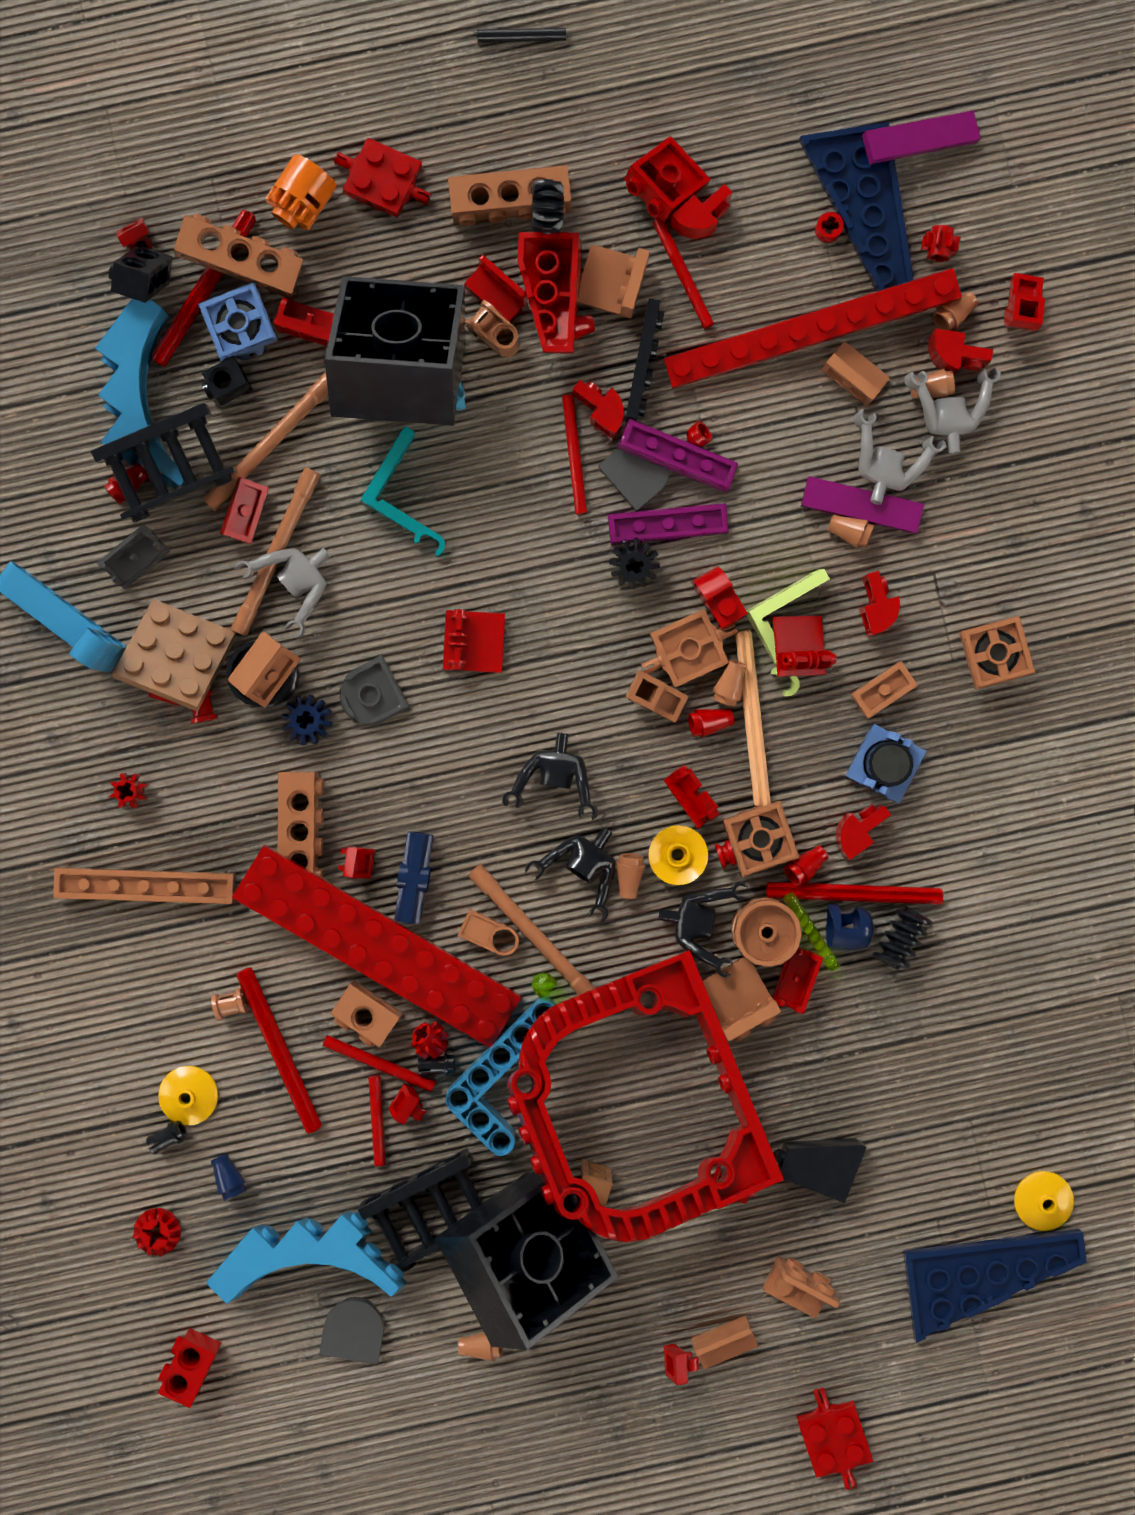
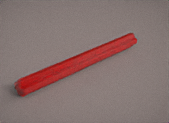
M244 209L232 227L238 229L241 232V236L247 237L256 222V217ZM236 248V249L232 252L231 256H232L233 258H234L235 254L237 253V251L239 250V248ZM206 267L151 355V359L162 367L167 365L201 311L198 304L207 301L223 273Z
M767 882L765 890L768 898L937 905L943 903L944 896L943 890L940 888L807 883L796 886L792 882Z
M251 967L239 971L236 977L307 1134L313 1133L320 1129L322 1125L254 971Z

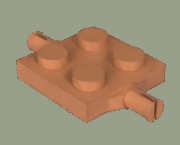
M705 609L700 610L650 633L656 647L657 657L641 663L642 669L653 664L654 666L644 670L646 674L662 668L668 674L673 687L676 688L728 664L729 661L724 653L722 640L738 634L737 628L725 632L735 627V624H732L721 631L720 628L717 629L710 622Z

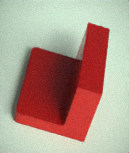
M482 254L478 259L480 266L465 281V288L481 302L483 300L489 302L507 321L512 323L528 305L527 294Z

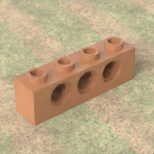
M568 165L448 177L453 223H459L463 226L476 224L480 220L499 223L510 217L529 220L531 219L533 184L536 180L544 179L561 181L564 188L563 215L566 212H570L571 194ZM507 193H514L518 198L513 202H507L503 199V196ZM477 196L488 198V201L483 205H477L473 202Z
M193 214V217L184 215L174 247L177 257L247 283L255 282L258 287L292 299L303 265V259L298 257L299 253L286 247H281V251L270 247V242L257 236H252V239L243 237L238 229L228 225H223L222 228L210 224V219L199 214ZM205 238H216L219 241V246L215 250L205 249L202 246ZM236 248H243L247 250L249 256L244 261H236L231 254ZM265 259H273L278 264V268L274 272H266L260 265Z
M278 772L277 852L294 861L298 853L304 854L308 860L306 869L323 878V869L318 868V856L323 855V838H318L319 826H323L324 820L323 808H319V796H323L324 780L319 778V772ZM300 793L306 795L309 801L305 810H300L295 805V798ZM299 823L304 824L308 829V836L305 840L298 839L294 833L295 827Z

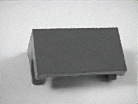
M142 524L99 560L97 564L112 577L111 580L116 585L126 589L170 551L152 529Z

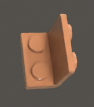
M591 245L580 281L578 304L632 319L648 265L650 251L638 248L636 257L597 245Z
M780 1256L777 1257L762 1286L764 1292L815 1319L824 1302L838 1308L840 1301L835 1293L836 1290L830 1283L831 1280L818 1271L812 1274L804 1270V1265L791 1257H788L787 1260Z

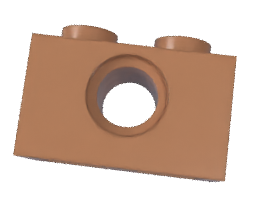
M353 980L330 1014L335 1017L334 1022L346 1030L351 1028L359 1033V1039L371 1047L375 1044L380 1047L403 1012ZM358 1010H369L373 1017L372 1021L369 1023L362 1022L358 1018Z

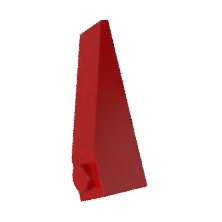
M519 232L517 262L543 353L574 354L582 266V242L579 232L551 234Z

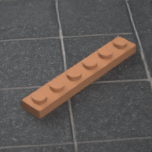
M57 867L54 868L53 898L234 904L235 899L231 897L235 892L236 873Z

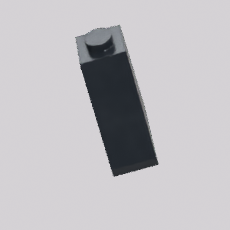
M857 1138L784 1142L782 1149L778 1148L774 1156L784 1180L845 1203L867 1147L862 1140Z

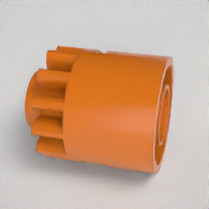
M294 154L265 199L269 205L273 206L272 209L274 210L271 214L283 225L292 230L298 225L301 229L309 231L336 190L337 184L318 165L299 154Z

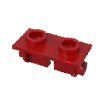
M683 765L663 780L697 829L709 819L711 820L720 814L717 810L719 806L713 801L708 792L704 791L701 794L698 792L697 789L702 784L693 773L692 768L688 769L686 765Z

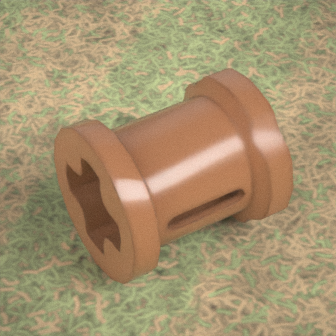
M238 988L235 992L221 996L214 994L211 996L212 1010L218 1021L223 1020L224 1016L239 1012L242 1014L248 1013V1002L242 988Z

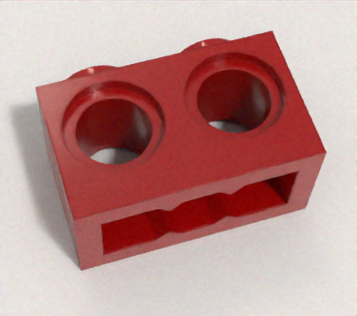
M189 1328L184 1337L178 1336L170 1352L175 1355L171 1364L166 1363L159 1375L158 1381H161L162 1384L158 1394L191 1408L222 1342ZM187 1349H195L200 1357L191 1356ZM175 1376H182L187 1381V1384H180Z

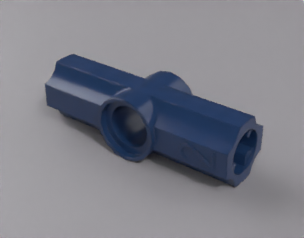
M408 831L404 860L400 864L397 879L399 892L394 917L396 921L420 924L424 895L428 891L431 874L429 863L434 837L432 834Z

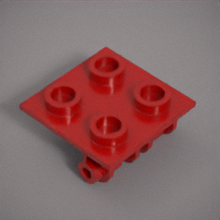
M462 609L446 610L443 670L502 673L505 613L470 612Z
M822 616L773 617L777 677L826 675V668L834 665L837 657L830 650H824Z

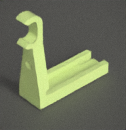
M818 569L809 573L806 577L746 610L748 613L747 618L776 666L770 674L777 675L774 632L769 622H764L762 620L763 617L828 581L830 578L825 569ZM797 676L789 677L792 685L788 690L783 691V696H792L798 691L800 682Z

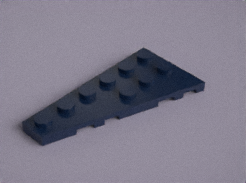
M889 122L801 135L799 142L834 210L842 217L844 229L876 291L913 281L895 160L869 164L862 138L865 131L889 127Z
M1080 1229L904 1250L914 1340L918 1343L926 1339L925 1336L939 1329L943 1331L951 1327L950 1324L962 1318L973 1317L1010 1299L1011 1295L1023 1289L1027 1291L1035 1287L1036 1283L1050 1276H1059L1086 1263L1083 1232Z

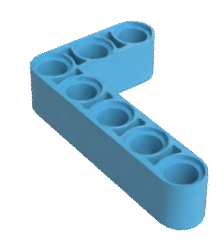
M10 561L0 574V592L71 645L73 648L69 654L92 670L110 673L114 669L126 649L122 642L18 564Z
M542 997L534 1001L496 1039L494 1044L490 1048L488 1047L448 1088L445 1101L449 1110L495 1155L504 1156L509 1154L514 1148L516 1134L514 1128L482 1095L519 1060L523 1040L516 1037V1029L519 1027L530 1029L538 1018L536 1010L540 1006L551 1008L556 1005L551 998ZM498 1048H505L509 1051L510 1058L506 1061H499L494 1056V1052ZM483 1069L489 1074V1079L485 1082H479L473 1077V1072ZM461 1090L467 1094L468 1099L463 1103H458L452 1098V1093ZM476 1112H484L489 1117V1120L484 1124H479L475 1122L473 1115ZM498 1133H505L510 1138V1141L507 1144L500 1145L495 1142L494 1136Z

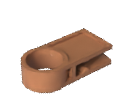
M469 909L458 933V937L501 956H507L515 952L519 943V935L513 927L472 909ZM499 930H509L515 936V945L508 951H501L493 944V936Z

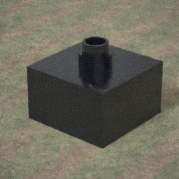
M342 276L325 355L331 417L454 426L466 343L465 285Z
M534 1171L526 1172L435 1237L491 1347L519 1350L530 1349L619 1278L596 1233L586 1228L578 1219L572 1220L560 1216L555 1211L553 1204L548 1205L541 1190V1187L545 1186L541 1174L536 1175ZM569 1194L564 1199V1207L568 1212L573 1211L578 1201L574 1194Z

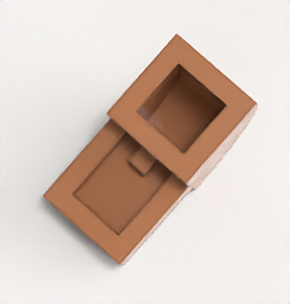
M640 670L637 671L625 696L629 701L675 723L689 697Z

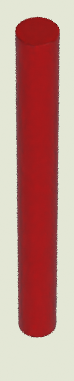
M658 217L652 221V224L703 329H708L714 325L710 313L666 223Z
M563 395L562 405L575 514L582 515L587 514L574 397L573 395Z
M329 1035L326 1036L322 1046L429 1092H432L436 1083L432 1079L419 1076L418 1073Z

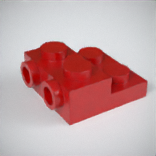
M671 136L634 162L624 178L628 192L633 196L639 195L646 203V209L650 216L653 218L659 217L664 223L693 195L698 194L707 187L711 180Z

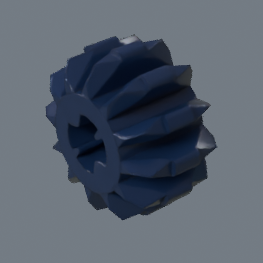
M308 695L306 704L302 696L296 697L298 707L292 703H287L286 707L292 713L291 715L282 714L281 718L290 720L289 724L282 727L284 731L294 729L290 734V740L295 741L300 736V744L307 745L309 737L313 744L319 743L317 733L324 738L328 737L329 734L323 729V726L332 727L333 722L325 721L324 717L330 716L332 711L330 709L321 711L326 703L324 700H319L315 704V697ZM308 712H310L311 715L309 717H313L314 722L313 724H308L306 729L304 727L306 724L301 723L302 716H307Z

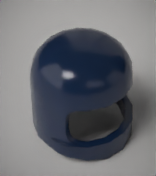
M828 904L826 920L827 947L829 949L854 951L866 948L870 944L874 932L871 915L865 909L856 907L851 913L844 914L841 913L840 907L837 904ZM853 923V929L843 927Z

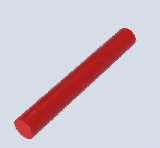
M380 1075L368 1076L374 1166L386 1165L381 1080Z

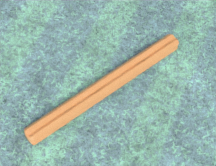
M744 630L738 631V634H735L738 661L747 665L742 688V701L754 805L759 807L770 804L771 800L752 632Z

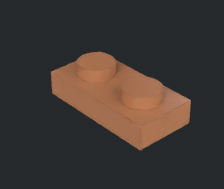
M899 661L850 695L865 718L869 719L918 685L903 662Z

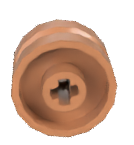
M763 896L748 900L735 912L731 923L733 942L742 955L754 964L766 967L780 965L789 960L799 948L802 936L800 922L795 913L777 899ZM770 927L771 932H766V937H763L762 929Z

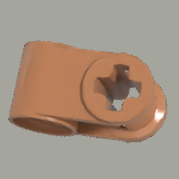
M486 300L481 302V308L470 320H465L467 329L478 339L484 341L498 355L508 358L518 352L520 341L517 329ZM504 335L513 337V341L509 345H501L498 343V340Z

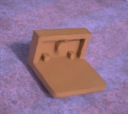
M742 957L733 962V964L721 969L722 972H729L731 976L722 977L718 972H715L702 980L728 1041L744 1039L750 1035V1029L759 1024L761 1027L769 1025L777 1019L776 1015L781 1012L776 1001L770 996L753 963L746 957Z

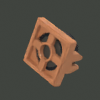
M1020 615L959 632L975 690L1035 674Z
M781 801L764 806H756L751 808V810L741 811L735 816L722 820L742 877L799 858Z

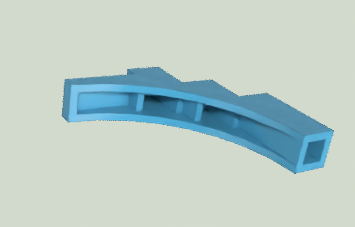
M131 299L95 348L103 355L101 361L115 371L98 394L99 397L106 401L103 407L118 418L102 439L101 443L104 445L153 424L147 398L149 362L157 337L170 316L152 300L144 303ZM160 439L151 442L152 448H150V452L159 471L164 474L162 477L164 482L175 490L179 486H186L177 465L163 448ZM133 450L122 455L124 460L131 465H134L137 461L143 466L139 455L134 454Z
M349 1211L342 1214L326 1234L323 1233V1227L316 1220L309 1219L308 1217L296 1221L281 1240L278 1239L279 1234L269 1225L261 1224L253 1227L206 1284L228 1304L238 1299L256 1281L270 1272L283 1267L302 1264L331 1265L352 1271L372 1281L390 1297L399 1293L408 1282L403 1278V1272L396 1265L388 1264L381 1257L382 1252L376 1245L365 1241L372 1232L367 1226V1220H364L358 1212L353 1213Z

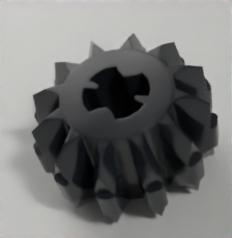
M553 179L536 180L532 188V228L534 232H542V234L559 233L563 226V185L561 181H553Z
M635 537L633 546L630 547L628 541L624 539L622 540L624 551L618 547L613 548V553L619 558L609 559L610 565L618 566L611 571V575L613 577L621 575L618 581L621 586L629 579L630 589H635V581L638 580L642 587H646L645 576L652 580L656 578V574L650 569L660 568V563L653 561L658 556L657 550L647 552L651 546L649 541H646L642 547H639V538ZM632 557L636 561H643L639 562L640 568L635 569L633 566L628 567L626 564H630L629 559Z

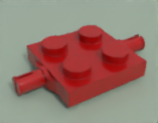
M368 137L360 153L354 159L340 152L336 154L334 164L349 170V177L343 187L344 195L396 218L399 217L404 205L411 198L428 205L431 192L416 187V179L422 169V161Z
M820 1387V1394L818 1388H816L813 1394L818 1407L810 1413L797 1416V1422L816 1478L832 1473H840L845 1489L850 1490L848 1478L853 1489L857 1486L852 1469L874 1462L854 1400L842 1404H830L825 1388Z

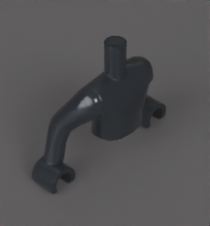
M557 732L555 750H539L527 761L518 774L511 792L504 794L502 798L504 806H508L511 795L516 797V808L522 805L523 798L521 794L536 769L540 768V785L571 789L572 780L575 775L581 803L578 809L579 817L583 818L586 807L592 809V820L598 816V809L594 804H591L584 759L581 756L566 752L569 734Z
M602 828L593 842L580 835H575L554 848L540 861H531L524 871L526 873L531 866L536 867L539 870V874L535 878L537 880L543 875L546 868L572 851L571 857L565 866L570 872L590 884L602 873L595 906L588 913L590 917L594 910H600L603 916L599 921L600 924L608 917V910L605 904L615 872V859L603 850L612 836V832Z
M741 881L735 882L731 888L712 889L686 894L682 899L678 912L660 908L658 920L676 923V942L686 951L690 950L691 954L697 959L715 967L722 977H729L731 974L729 972H722L720 970L723 963L733 964V962L727 957L719 958L693 941L695 938L710 940L715 918V909L700 903L735 898L739 901L745 900V897L735 894L737 887H748Z

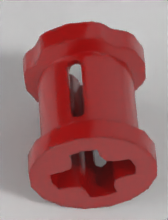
M209 689L199 711L192 710L193 718L190 719L191 724L218 719L217 714H214L211 702L212 689Z

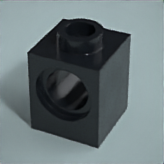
M234 356L201 372L206 381L202 383L206 395L210 400L215 398L221 406L253 390L243 369ZM231 377L228 387L223 389L218 387L221 378Z

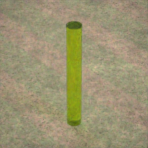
M793 892L787 894L783 898L784 901L795 913L800 926L818 954L824 957L825 965L829 971L837 969L840 964L827 947V944Z

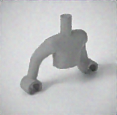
M985 368L979 371L977 381L981 385V391L978 401L970 414L967 411L964 397L941 398L933 401L926 386L928 375L924 371L919 372L918 382L915 381L913 372L905 376L904 382L907 388L917 390L928 432L933 435H947L948 453L958 454L961 453L959 435L976 430L989 407L993 383L999 380L1001 373L997 368H994L990 371V378H988Z
M861 409L853 418L856 427L861 429L859 474L862 478L875 483L870 502L881 505L886 488L896 491H902L923 473L933 456L945 449L946 443L944 440H941L935 448L932 444L934 437L931 436L923 442L922 448L924 452L907 472L903 473L902 468L905 456L902 453L882 446H877L873 453L872 424L876 420V414H870L866 421L863 418L864 409Z
M291 548L265 554L250 562L238 561L234 565V570L247 565L248 572L242 579H250L254 572L259 569L286 562L285 567L276 575L280 582L296 599L310 591L295 619L286 624V629L291 628L294 624H298L300 631L293 638H300L305 634L304 622L321 598L326 587V581L317 568L331 556L322 548L309 559L300 550Z

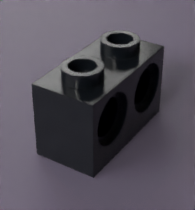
M140 245L136 246L111 264L109 269V279L112 280L111 292L146 303L169 285L172 256Z

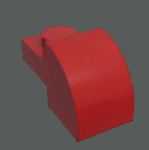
M723 184L704 203H701L693 195L672 214L670 226L686 238L701 239L710 236L716 232L717 219L722 217L731 207L729 203L733 192L726 184Z
M1020 273L1013 274L1010 282L1008 306L1004 311V324L1006 327L1035 332L1041 328L1045 298L1042 297L1043 277Z
M936 328L928 339V353L932 363L939 370L943 368L945 371L952 370L953 375L960 369L961 365H963V369L969 371H979L981 368H985L992 361L993 349L964 345V332Z
M579 380L573 388V397L594 411L590 416V423L614 440L621 429L624 415L620 396L612 387L605 396H602V390L594 383L588 381L585 384Z
M719 566L691 581L692 586L705 607L711 612L721 631L748 615L733 589V584Z
M879 570L862 577L870 605L860 608L859 612L867 637L887 630L897 619L900 610L899 596L887 599L886 594L889 593L888 583L884 576H880Z
M874 804L867 806L859 812L860 818L858 820L853 813L848 812L841 818L836 828L835 837L837 847L845 859L851 860L874 843L868 832L891 816L884 805L878 804L875 807Z

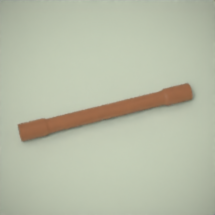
M326 372L308 389L304 397L236 465L238 473L232 475L233 481L219 487L215 485L202 498L214 511L233 494L237 478H246L307 414L328 396Z
M304 467L294 489V495L267 554L286 549L304 507L311 498L321 476L319 473ZM278 564L259 569L245 602L241 605L230 628L231 630L247 637Z
M481 863L467 875L485 895L493 900L566 979L577 995L595 989L592 983L577 971L504 892L498 882Z

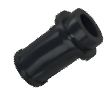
M448 1052L436 1057V1059L428 1056L424 1060L418 1056L419 1076L441 1073L449 1076V1073H455L454 1055H448Z
M171 1121L166 1128L147 1137L146 1144H155L149 1150L156 1155L172 1144L182 1143L187 1136L186 1128L181 1121Z

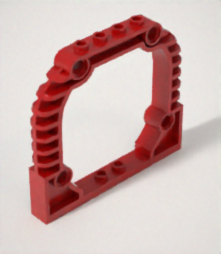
M690 950L560 1002L541 1014L528 1030L519 1053V1070L513 1072L508 1079L507 1086L511 1097L507 1098V1103L512 1115H518L522 1127H519L518 1131L524 1145L529 1144L534 1155L530 1157V1162L535 1174H541L545 1186L541 1187L544 1199L548 1205L553 1204L555 1211L560 1216L572 1220L578 1219L592 1232L610 1240L621 1242L641 1241L654 1237L711 1210L721 1209L784 1180ZM643 992L648 993L652 997L653 1002L649 1009L641 1004L640 998ZM628 1008H631L636 1015L643 1017L656 1014L662 1008L683 1017L695 1014L709 1047L706 1049L708 1058L712 1065L717 1066L719 1071V1085L725 1094L728 1093L741 1126L730 1131L727 1143L719 1158L710 1157L701 1162L698 1167V1178L692 1182L638 1206L619 1210L601 1206L593 1187L585 1180L573 1177L544 1104L551 1089L550 1074L545 1064L546 1059L557 1042L574 1030ZM523 1075L529 1077L532 1082V1087L527 1093H522L517 1086L518 1079ZM718 1165L721 1168L722 1175L715 1182L711 1178L710 1173L713 1166ZM574 1194L577 1197L578 1203L573 1211L568 1212L564 1207V1199L567 1195Z

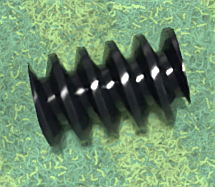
M904 906L907 909L906 911L896 910L895 912L901 921H890V925L895 929V932H884V935L890 940L889 943L881 941L878 943L884 952H873L872 954L878 960L902 972L899 969L900 967L910 968L911 966L905 959L906 956L916 957V953L910 947L922 946V943L916 936L928 935L922 925L932 926L934 924L927 917Z

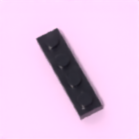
M651 298L648 300L625 423L629 418L637 421L638 416L644 417L647 399L642 398L644 387L650 388L653 370L647 368L649 358H656L659 341L653 340L655 328L661 329L665 312L659 310L661 300Z

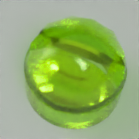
M539 973L532 980V988L537 996L542 999L558 982L550 974Z

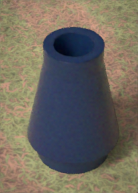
M227 1153L211 1160L218 1196L222 1195L223 1200L226 1201L246 1191L244 1186L246 1181L234 1166Z

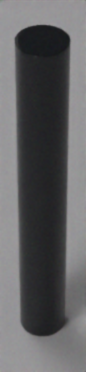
M566 28L477 30V43L566 41Z

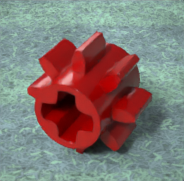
M934 225L931 232L926 231V235L923 236L921 250L928 251L927 258L929 260L947 262L950 260V255L955 256L956 252L959 251L961 237L954 236L955 229L953 227Z
M120 773L121 781L110 782L114 787V793L109 795V797L119 800V808H124L127 802H129L130 807L135 809L138 808L137 801L139 799H148L144 795V788L149 785L138 781L140 774H133L131 779H129L127 773ZM125 786H130V790L134 792L133 796H127L128 791L125 790Z
M434 1021L432 1025L424 1022L414 1030L411 1046L416 1049L415 1053L424 1060L429 1055L436 1059V1057L445 1052L449 1035L438 1022Z

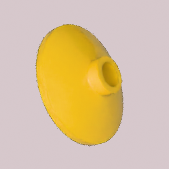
M681 825L670 826L661 830L653 838L648 853L649 863L653 872L664 882L673 885L688 884L696 880L706 868L708 862L707 845L702 836L695 830ZM675 849H680L683 852V857L680 860H675L672 857V852Z
M182 1066L171 1071L163 1079L159 1088V1104L164 1114L174 1122L181 1121L183 1125L188 1126L196 1125L206 1120L215 1110L218 1102V1088L213 1077L205 1070L196 1066ZM182 1093L189 1094L191 1098L189 1103L182 1101Z
M1038 1171L1029 1174L1019 1183L1014 1195V1206L1019 1218L1027 1226L1039 1231H1049L1062 1226L1068 1220L1073 1211L1074 1196L1071 1187L1061 1176L1049 1171ZM1051 1200V1206L1046 1209L1043 1208L1044 1201Z

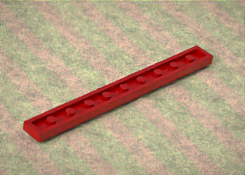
M954 268L664 358V364L671 387L675 389L960 300L962 295Z

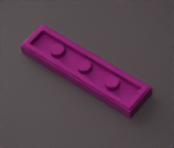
M974 110L868 130L862 135L869 164L976 144L981 140Z
M630 418L626 422L617 447L622 451L726 493L730 489L738 466L737 462Z
M808 476L800 507L842 517L869 520L868 523L916 534L924 504L884 494L882 504L876 505L870 502L872 491Z
M726 503L608 514L610 545L622 544L624 539L630 544L633 543L635 537L639 538L640 543L729 533Z

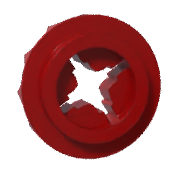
M152 1208L145 1211L133 1225L134 1233L132 1238L137 1243V1249H142L147 1253V1256L159 1255L161 1257L171 1252L177 1246L181 1237V1226L177 1217L172 1212L163 1208ZM160 1222V1233L164 1237L160 1236L155 1242H152L153 1234L149 1230H153Z

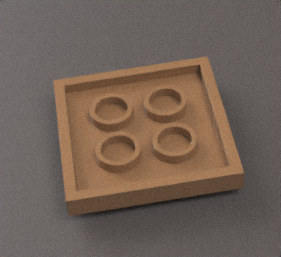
M152 599L112 673L113 677L198 712L236 639V632Z

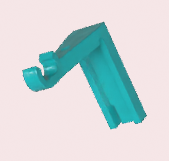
M404 426L362 496L361 503L415 535L414 544L420 543V538L424 535L436 540L439 543V548L435 551V555L438 557L445 548V541L441 535L383 499L379 502L377 501L415 438V432Z

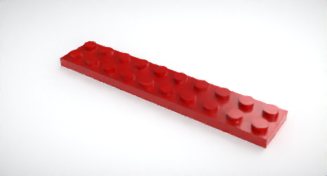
M265 844L231 897L489 1048L498 1038L522 998L520 994Z

